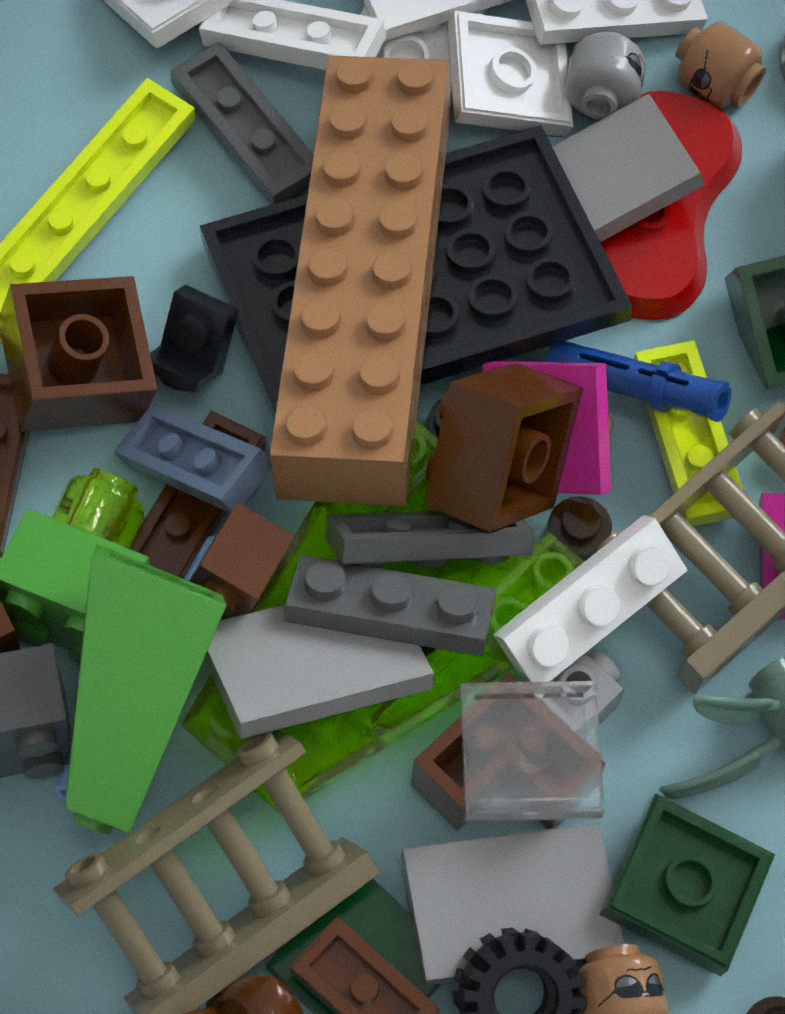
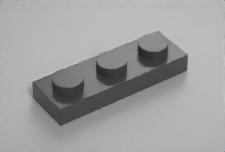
M220 41L170 70L173 86L188 104L195 107L196 114L271 205L288 200L309 187L313 153Z
M438 510L332 514L326 517L325 540L342 564H358L381 568L385 562L410 561L419 566L438 567L446 564L447 559L472 558L481 563L500 564L508 561L509 556L532 555L534 530L523 519L488 532Z
M300 555L285 604V622L483 657L495 606L496 588L358 564H342L341 561Z

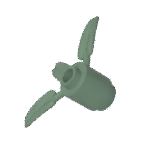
M785 657L770 663L750 680L749 687L754 693L753 698L708 695L693 697V706L696 712L707 719L731 725L752 724L761 715L774 737L749 750L744 756L716 770L685 781L660 787L661 793L667 797L679 798L712 790L755 770L760 765V759L776 749L782 747L785 751Z

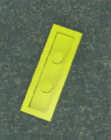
M695 340L635 352V360L656 365L663 361L679 364L683 372L707 378ZM644 401L674 494L729 445L721 421L715 422L709 418L671 409L668 412L656 411L651 409L649 402ZM735 467L728 475L743 489ZM709 492L682 514L693 527L734 518Z

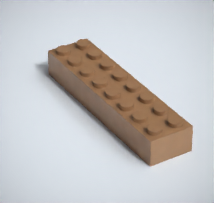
M328 55L270 449L276 499L407 506L451 112L449 60Z

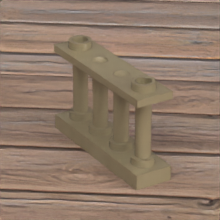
M780 400L764 414L757 408L748 412L729 432L728 435L733 441L649 515L656 518L667 538L731 602L728 610L734 616L718 631L710 624L703 627L666 588L646 604L685 645L681 651L688 659L684 662L677 677L694 694L703 688L785 612V532L728 475L730 471L754 451L785 482V446L773 435L785 416V405ZM707 492L777 561L773 567L780 574L764 589L756 581L750 585L682 516L686 510ZM617 530L613 534H611L596 548L592 555H594L597 551H599L602 547H604L607 543H609L621 532Z
M279 730L250 737L238 747L235 753L237 757L102 854L100 852H93L77 860L65 872L66 879L52 889L58 899L77 917L93 906L139 977L136 984L137 988L123 997L134 1014H183L195 1011L380 874L366 850L344 837L337 841H329L290 778L285 767L306 753L299 740ZM260 785L264 786L306 854L303 860L304 865L283 881H275L229 809ZM206 824L251 894L248 901L249 906L228 921H219L173 850L175 846ZM149 865L196 936L193 940V947L172 962H162L116 891L118 887Z

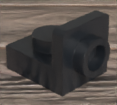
M186 284L174 291L161 344L150 352L155 376L159 377L161 382L171 389L195 393L221 375L239 309Z

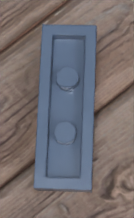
M155 404L148 408L147 412L143 414L113 451L128 467L231 513L237 502L244 505L258 491L261 482L272 470L271 460L261 448Z

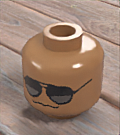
M722 21L710 24L703 31L695 27L683 38L675 54L681 60L678 69V81L688 91L720 110H724L733 104L741 107L752 97L765 76L766 68L761 66L762 49Z
M621 944L604 947L592 951L585 956L586 964L578 970L583 976L585 986L576 988V993L587 998L586 1010L578 1009L579 1014H669L659 963L654 957L639 953L638 945Z

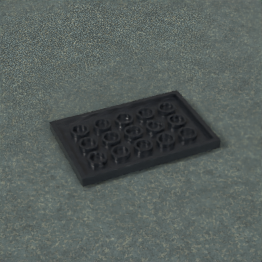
M542 126L446 153L420 385L482 367L485 363L508 359L631 321L632 305ZM308 194L200 225L201 239L226 303L239 309L235 325L274 422Z

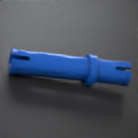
M567 340L551 345L545 362L606 363L607 391L649 402L651 409L656 411L668 412L671 409L720 422L726 415L730 405L732 390L729 387V382L717 381L683 372L679 364L663 361L656 365L578 345Z

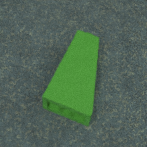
M96 544L91 556L65 808L75 812L73 819L77 823L93 831L111 834L113 827L130 833L226 608V603L223 595L99 544Z

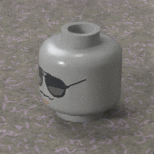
M611 31L588 35L580 40L571 53L564 82L566 98L572 107L587 117L601 120L638 100L641 97L646 72L645 56L639 46L623 34Z

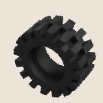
M513 927L501 929L502 936L495 938L491 933L480 938L483 946L476 952L470 947L463 955L468 961L465 969L457 968L454 980L459 984L458 991H452L453 1003L459 1008L460 1014H499L494 1002L496 986L504 975L516 969L532 970L539 975L544 989L543 999L539 1008L533 1014H576L577 1009L586 1010L587 998L576 993V988L585 986L582 974L574 967L576 962L548 937L545 938L538 932L525 928L524 932H518Z

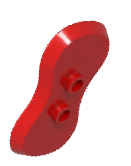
M671 91L645 92L641 94V97L648 93L651 95L701 172L705 185L600 242L632 305L631 317L638 319L659 320L672 318L688 309L701 294L707 277V260L704 246L706 218L713 202L734 178L742 160V140L738 128L730 117L716 106L702 99Z

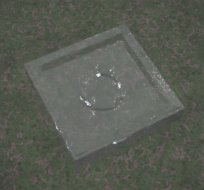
M596 681L460 684L465 821L592 819L603 817L604 798Z

